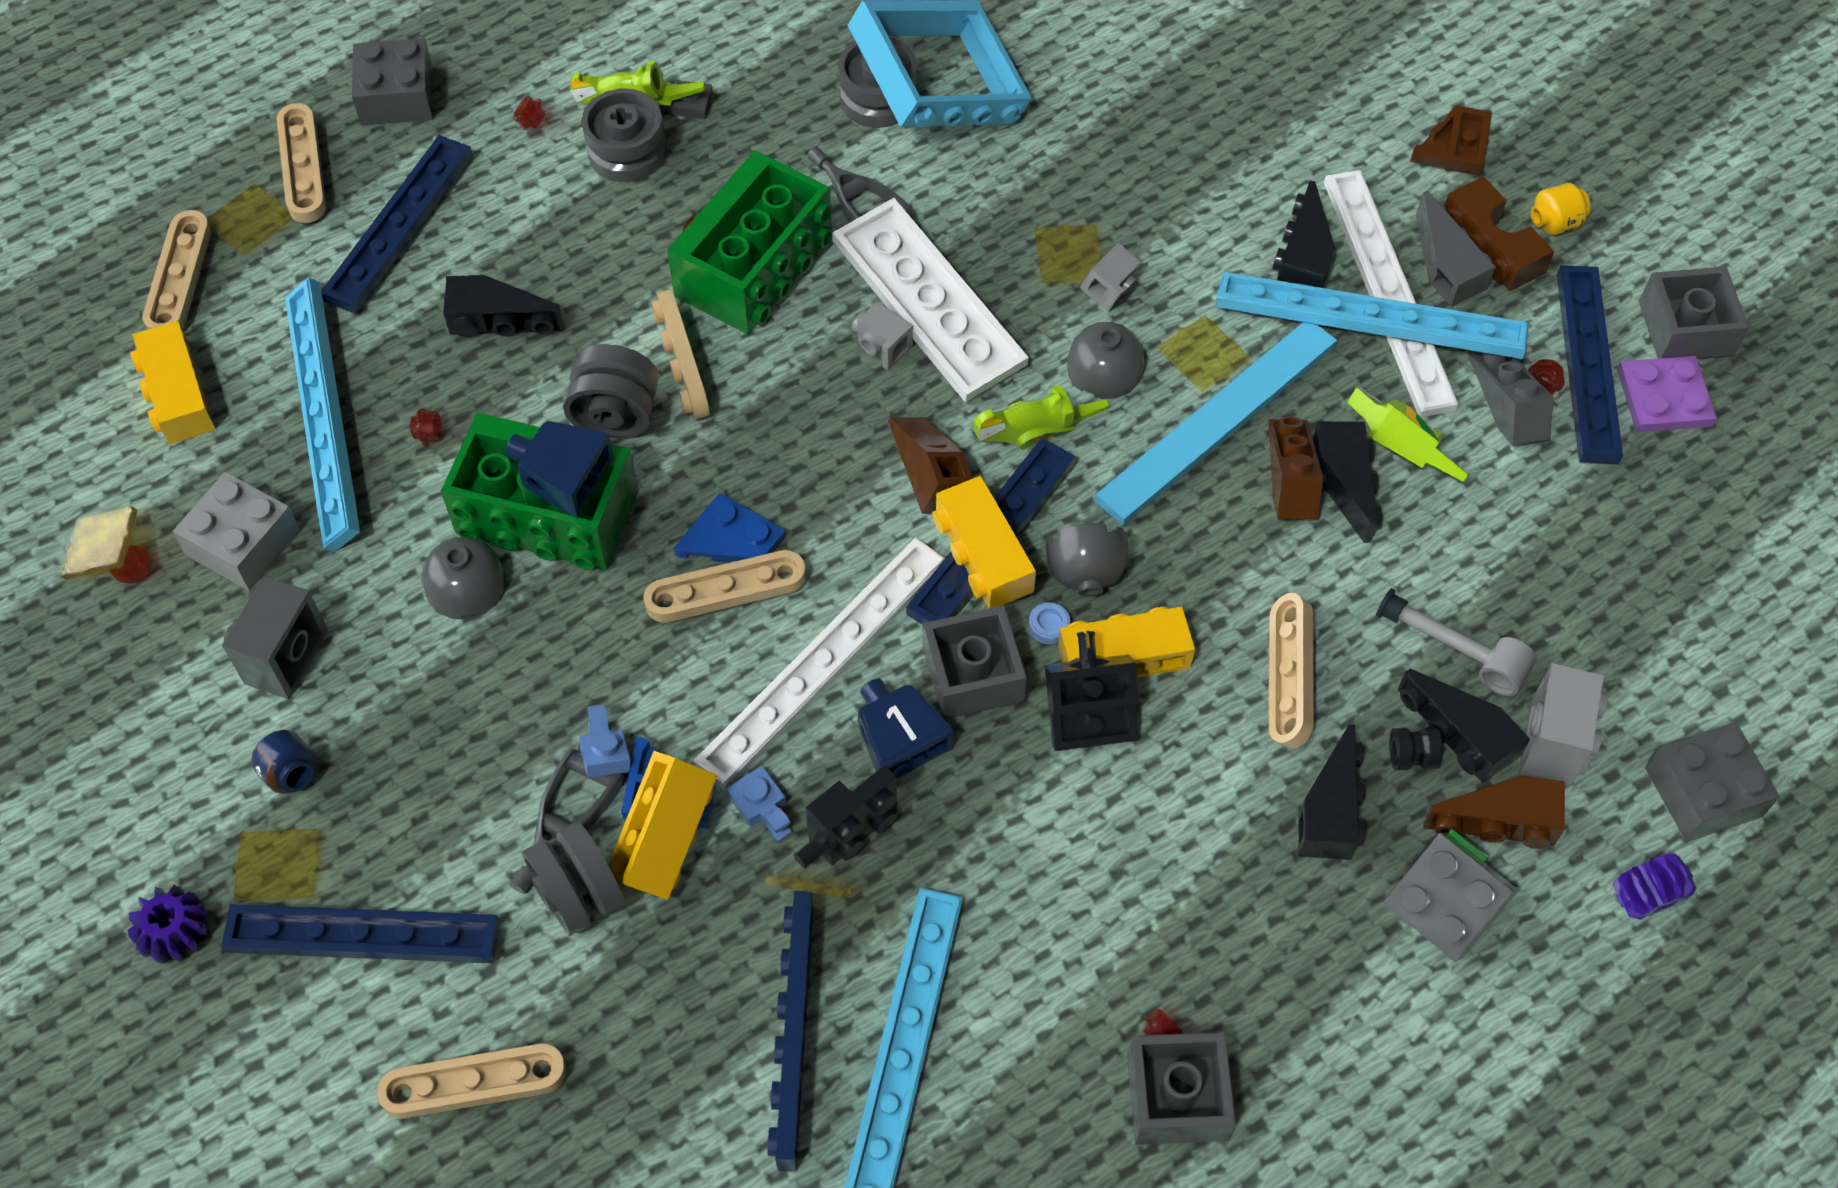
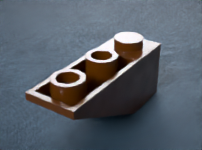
M1293 416L1269 419L1273 502L1277 519L1318 520L1323 475L1308 420H1301Z
M926 417L889 419L890 428L921 513L932 514L936 510V493L973 479L963 451Z
M1519 776L1432 805L1423 822V829L1435 830L1437 834L1449 833L1451 829H1455L1460 834L1479 836L1485 842L1520 841L1526 847L1533 849L1554 846L1565 830V782Z

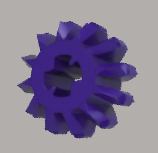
M1669 853L1632 867V869L1616 878L1613 883L1617 893L1616 897L1621 907L1625 908L1629 917L1636 919L1650 917L1676 906L1692 896L1697 889L1688 866L1683 863L1680 856Z
M173 885L166 894L162 888L155 886L154 898L148 901L147 898L138 897V903L142 909L128 913L129 920L133 926L127 931L129 938L136 943V949L142 956H152L156 962L163 964L169 955L175 961L182 962V949L186 947L192 951H198V944L195 942L194 937L208 935V929L203 924L208 919V912L204 906H200V899L195 893L190 891L185 893L181 887ZM170 921L171 924L166 926V922Z

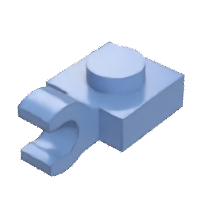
M604 704L588 706L587 711L590 722H587L589 734L580 736V750L587 778L629 772L630 757L623 731H609Z
M762 766L726 788L727 796L750 827L762 821L777 843L792 835V831L788 827L791 823L781 810L782 807L787 805L786 798Z

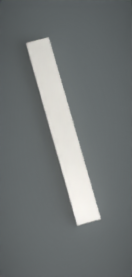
M1361 170L1327 175L1324 181L1325 187L1369 295L1416 304ZM1386 336L1417 414L1420 417L1456 411L1458 402L1434 344Z
M915 537L694 759V765L718 775L715 783L726 791V788L733 784L906 608L945 558Z

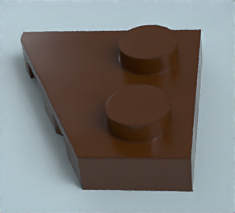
M1456 105L1446 115L1445 121L1438 123L1430 131L1429 137L1421 145L1417 144L1414 147L1410 162L1480 175L1484 163L1492 112Z

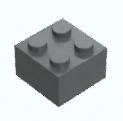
M425 38L353 44L352 100L361 126L433 120V65Z
M1727 267L1654 272L1651 274L1639 299V304L1658 358L1696 356L1697 359L1734 356L1749 329Z
M263 575L256 589H252L247 595L244 609L236 623L228 627L224 635L222 647L245 685L290 699L327 634L328 629L309 590Z
M1004 606L922 623V648L943 719L1024 702L1027 677Z
M1737 722L1660 746L1645 767L1686 842L1762 818L1780 797Z
M1447 832L1438 834L1383 903L1456 962L1468 953L1519 890Z
M1225 1033L1132 1036L1127 1051L1135 1145L1229 1141L1236 1124Z

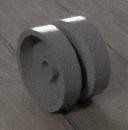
M889 37L917 90V62L915 54L908 45ZM856 41L852 42L842 52L838 62L841 109L849 119L862 126L883 128L898 124Z
M621 88L602 93L593 98L585 107L581 123L590 166L600 176L611 181L628 183L650 176L663 164L667 152L663 132V119L659 105L650 95L638 90Z
M599 344L587 346L577 352L572 363L569 377L570 384L566 390L563 404L565 417L576 427L605 432L609 434L610 438L628 439L644 433L650 424L653 409L652 399L656 394L659 379L657 368L649 358L636 350L620 345Z
M578 820L556 832V842L564 858L562 861L552 846L543 840L521 852L533 877L531 880L549 912L551 914L554 913L569 937L590 925L591 915L583 896H586L593 908L604 916L626 903L621 889L600 850Z

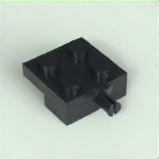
M1083 631L1078 632L1080 657L1070 662L1045 665L1053 749L1055 751L1138 741L1136 704H1139L1135 661L1129 654L1111 657L1096 655L1095 632L1086 631V634Z
M884 765L852 792L839 780L806 807L809 843L797 853H794V857L800 866L806 869L821 855L831 866L841 858L845 861L849 860L860 851L864 844L863 840L874 831L879 834L889 828L895 821L897 813V777Z

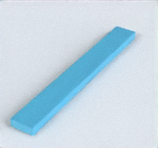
M1223 272L1216 299V307L1519 359L1524 357L1529 323L1229 272Z
M308 277L285 297L322 544L323 549L333 552L339 550L359 534L360 527L320 282Z
M1307 322L1300 324L1095 495V503L1122 526L1126 525L1335 349L1337 340L1317 324Z
M925 888L919 889L844 1188H894L963 903V897Z

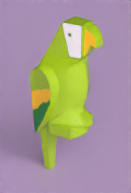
M653 60L648 61L646 67H638L636 72H616L603 77L582 76L581 72L574 73L570 82V91L576 102L589 104L593 98L606 91L621 88L633 89L650 95L660 108L671 106L674 100L705 91L706 84L705 82L678 85L669 83L663 79V72L656 61Z
M1060 384L1052 387L1051 393L1040 400L1019 401L1011 404L1007 409L998 412L988 409L974 418L972 427L979 442H1006L1017 445L1021 450H1025L1035 446L1042 437L1050 440L1076 430L1073 424L1109 409L1110 405L1105 399L1072 407L1066 391Z
M1356 387L1347 403L1366 420L1370 429L1369 436L1374 441L1421 468L1428 463L1463 482L1466 481L1470 474L1437 448L1445 432L1439 428L1431 429L1405 403L1398 400L1384 403L1363 388Z

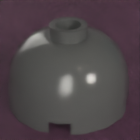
M1097 322L1083 329L1073 340L1067 356L1068 377L1080 391L1084 389L1089 393H1093L1095 398L1114 399L1124 396L1135 388L1136 383L1142 377L1144 370L1142 345L1135 334L1121 324L1114 322Z
M1078 524L1059 529V538L1053 540L1051 534L1046 538V554L1051 573L1059 583L1069 589L1078 590V594L1081 596H1096L1103 593V588L1114 584L1123 575L1128 561V538L1123 528L1117 527L1116 534L1107 532L1106 524Z
M454 537L445 540L430 552L423 564L421 578L427 600L439 614L446 617L462 619L461 616L475 614V617L483 615L498 604L505 592V572L500 558L487 543L477 539Z

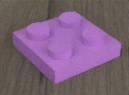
M1696 356L1620 361L1617 372L1636 432L1713 427L1717 418Z

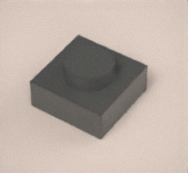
M677 80L676 85L695 82ZM706 84V89L703 92L672 101L671 106H669L670 114L706 119L713 95L712 84Z

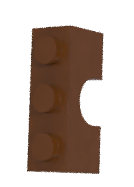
M1483 176L1449 193L1444 207L1453 220L1467 231L1470 239L1477 247L1490 257L1495 266L1493 279L1501 282L1511 292L1544 275L1554 250L1531 226L1519 232H1506L1495 226L1499 224L1507 200Z

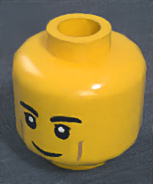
M1564 183L1541 190L1535 197L1534 206L1531 208V219L1536 227H1542L1551 236L1579 229L1590 214L1589 197L1583 189L1578 188L1572 183Z

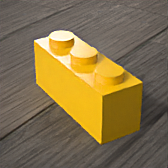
M173 321L132 334L136 350L131 351L130 354L138 374L144 373L145 379L139 381V385L147 403L152 402L154 409L147 412L155 433L163 432L168 443L172 444L216 430L189 341L179 321Z
M978 476L936 493V510L932 512L934 523L941 534L946 533L951 541L950 549L956 563L959 566L964 565L969 573L968 581L975 597H982L990 609L1033 593L1036 570L982 477Z
M1182 606L1170 609L1168 607H1156L1147 613L1130 616L1127 614H1116L1107 620L1090 623L1087 621H1076L1067 627L1060 628L1058 649L1062 663L1070 662L1080 657L1077 633L1083 631L1086 634V631H1094L1096 655L1111 657L1129 654L1136 663L1137 678L1190 669L1195 653V647Z
M653 751L608 864L617 882L669 900L672 889L679 882L681 867L687 851L696 839L697 826L704 808L713 796V786L718 775L675 757Z

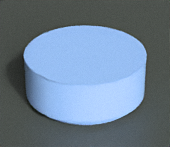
M1051 602L1039 604L1031 611L1028 626L1030 634L1041 643L1056 644L1059 642L1060 628L1067 627L1070 624V616L1067 610L1059 604Z

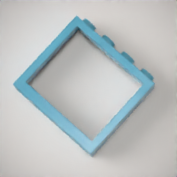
M862 0L848 24L900 127L1010 124L1021 117L1022 112L1032 100L1030 93L978 0ZM959 35L991 94L920 96L888 36Z

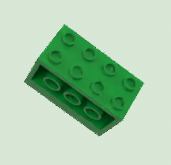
M754 150L667 249L674 297L749 335L757 325L761 326L767 321L771 308L778 299L783 300L787 297L791 290L792 282L799 274L803 275L809 270L816 253L820 249H826L831 243L834 230L832 229L831 220L833 207L830 200V187Z
M477 412L441 489V494L455 533L460 537H471L477 540L481 539L496 543L497 546L507 551H516L517 549L530 551L539 558L553 561L556 558L570 561L575 566L584 570H592L594 568L607 570L639 493L630 448L611 444L614 458L578 518L528 491L522 485L518 471L519 461L506 456L507 444L514 434L533 440L540 427Z

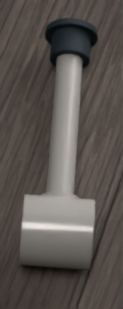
M1389 589L1376 612L1377 618L1380 619L1384 616L1395 623L1400 620L1483 663L1484 665L1479 672V678L1488 689L1502 696L1510 697L1517 694L1537 660L1536 654L1527 644L1515 638L1504 637L1497 642L1496 646L1490 649L1407 606V600L1395 595V589Z

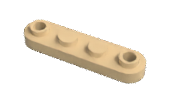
M294 103L283 107L278 112L276 118L285 202L290 216L295 221L310 223L321 218L326 211L317 125L313 112L307 105Z
M183 211L177 214L170 222L142 316L147 330L177 320L182 329L186 324L211 237V227L207 218L199 211Z
M668 289L656 292L657 300L651 301L652 311L656 324L664 323L666 329L660 331L665 353L673 352L675 360L669 361L675 384L682 382L684 390L679 391L684 414L692 412L694 420L710 416L705 390L673 291Z
M782 550L659 579L652 582L644 592L645 609L653 620L667 623L797 591L804 584L806 578L805 564L797 553ZM783 572L792 574L791 577L786 579L778 577ZM666 600L672 602V605L669 607L659 606L661 602Z
M1287 593L1274 603L1269 615V734L1275 742L1285 748L1295 749L1302 746L1309 739L1314 726L1313 608L1307 600L1298 594Z
M535 1044L393 1069L384 1075L377 1088V1098L387 1114L394 1118L404 1119L537 1096L553 1092L563 1083L566 1076V1064L561 1053L554 1046ZM548 1065L551 1067L548 1076L544 1078L535 1076V1071L539 1066ZM401 1090H412L411 1097L407 1101H396L397 1094Z

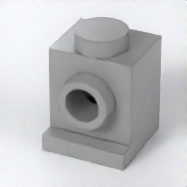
M1117 243L1091 269L1080 289L1103 309L1109 311L1119 297L1123 296L1136 282L1137 279L1133 276V273L1139 268L1141 262L1135 254L1126 250L1120 243Z
M878 301L867 312H861L853 322L852 330L858 333V342L862 349L869 355L881 357L882 367L888 371L913 347V325Z

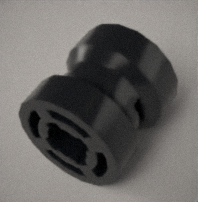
M1422 727L1418 732H1411L1408 728H1392L1389 737V751L1393 769L1410 770L1412 766L1420 765L1423 769H1439L1442 763V740L1439 729L1437 727Z

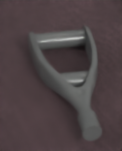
M813 147L809 151L808 158L819 169H824L830 177L840 207L849 222L854 221L860 216L854 211L848 200L864 190L874 193L886 202L895 198L914 221L915 213L911 206L890 188L875 179L838 168L830 162V158L818 147Z
M569 749L559 762L546 786L539 807L534 844L543 840L549 843L555 852L559 849L556 838L549 841L544 840L545 831L556 836V832L569 825V823L548 813L552 799L569 769L587 777L582 756L577 754L576 749ZM624 773L589 778L606 786V789L589 811L578 820L586 831L599 819L623 784ZM527 865L521 866L510 883L514 890L522 894L526 893L533 878Z

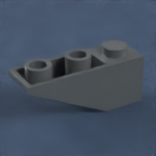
M1428 190L1423 192L1416 213L1428 281L1445 301L1453 307L1487 290L1495 266L1490 257L1483 253L1470 239L1467 231L1460 227L1447 213L1444 205L1437 202Z
M1477 351L1469 352L1468 357L1496 425L1513 446L1550 439L1553 396L1516 358Z

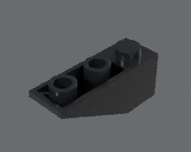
M1310 180L1305 195L1300 193L1297 195L1292 215L1297 216L1295 222L1289 220L1282 242L1288 244L1286 250L1278 249L1272 270L1279 271L1277 281L1323 288L1335 247L1316 182Z
M486 275L446 276L443 314L450 335L471 337L475 334L496 333L501 336H509L513 333L526 332L546 335L552 332L564 331V322L559 304Z
M1317 421L1313 442L1323 475L1322 486L1364 543H1370L1374 530L1380 529L1382 523L1381 505L1374 502V495L1377 493L1378 476L1377 472L1371 471L1370 461H1372L1374 454L1373 438L1367 437L1365 422Z
M1413 669L1405 671L1398 687L1402 702L1409 710L1417 711L1428 723V727H1437L1439 729L1442 743H1446L1454 751L1460 766L1465 772L1470 775L1475 774L1484 783L1521 757L1530 738L1501 707Z
M1349 724L1304 799L1298 815V856L1351 860L1357 846H1363L1365 822L1358 819L1357 806H1362L1364 783L1363 780H1357L1356 767H1360L1362 764L1363 744L1362 741H1356L1355 725Z

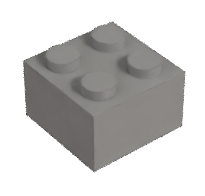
M224 472L172 532L187 557L250 591L297 536L300 529L289 506Z
M1551 663L1531 700L1526 735L1530 738V741L1522 753L1520 775L1563 781L1565 786L1570 787L1578 774L1584 775L1586 773L1590 755H1597L1602 740V731L1596 730L1597 718L1601 719L1604 715L1608 700V694L1602 692L1604 675Z

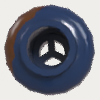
M290 730L274 731L266 735L258 742L251 759L256 774L271 790L281 794L292 793L305 788L313 779L318 764L315 752L296 732Z

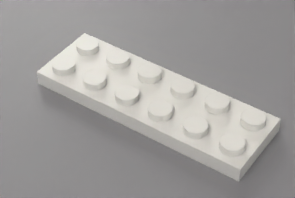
M895 198L833 232L832 241L885 306L913 325V340L965 403L1027 366L1029 357Z

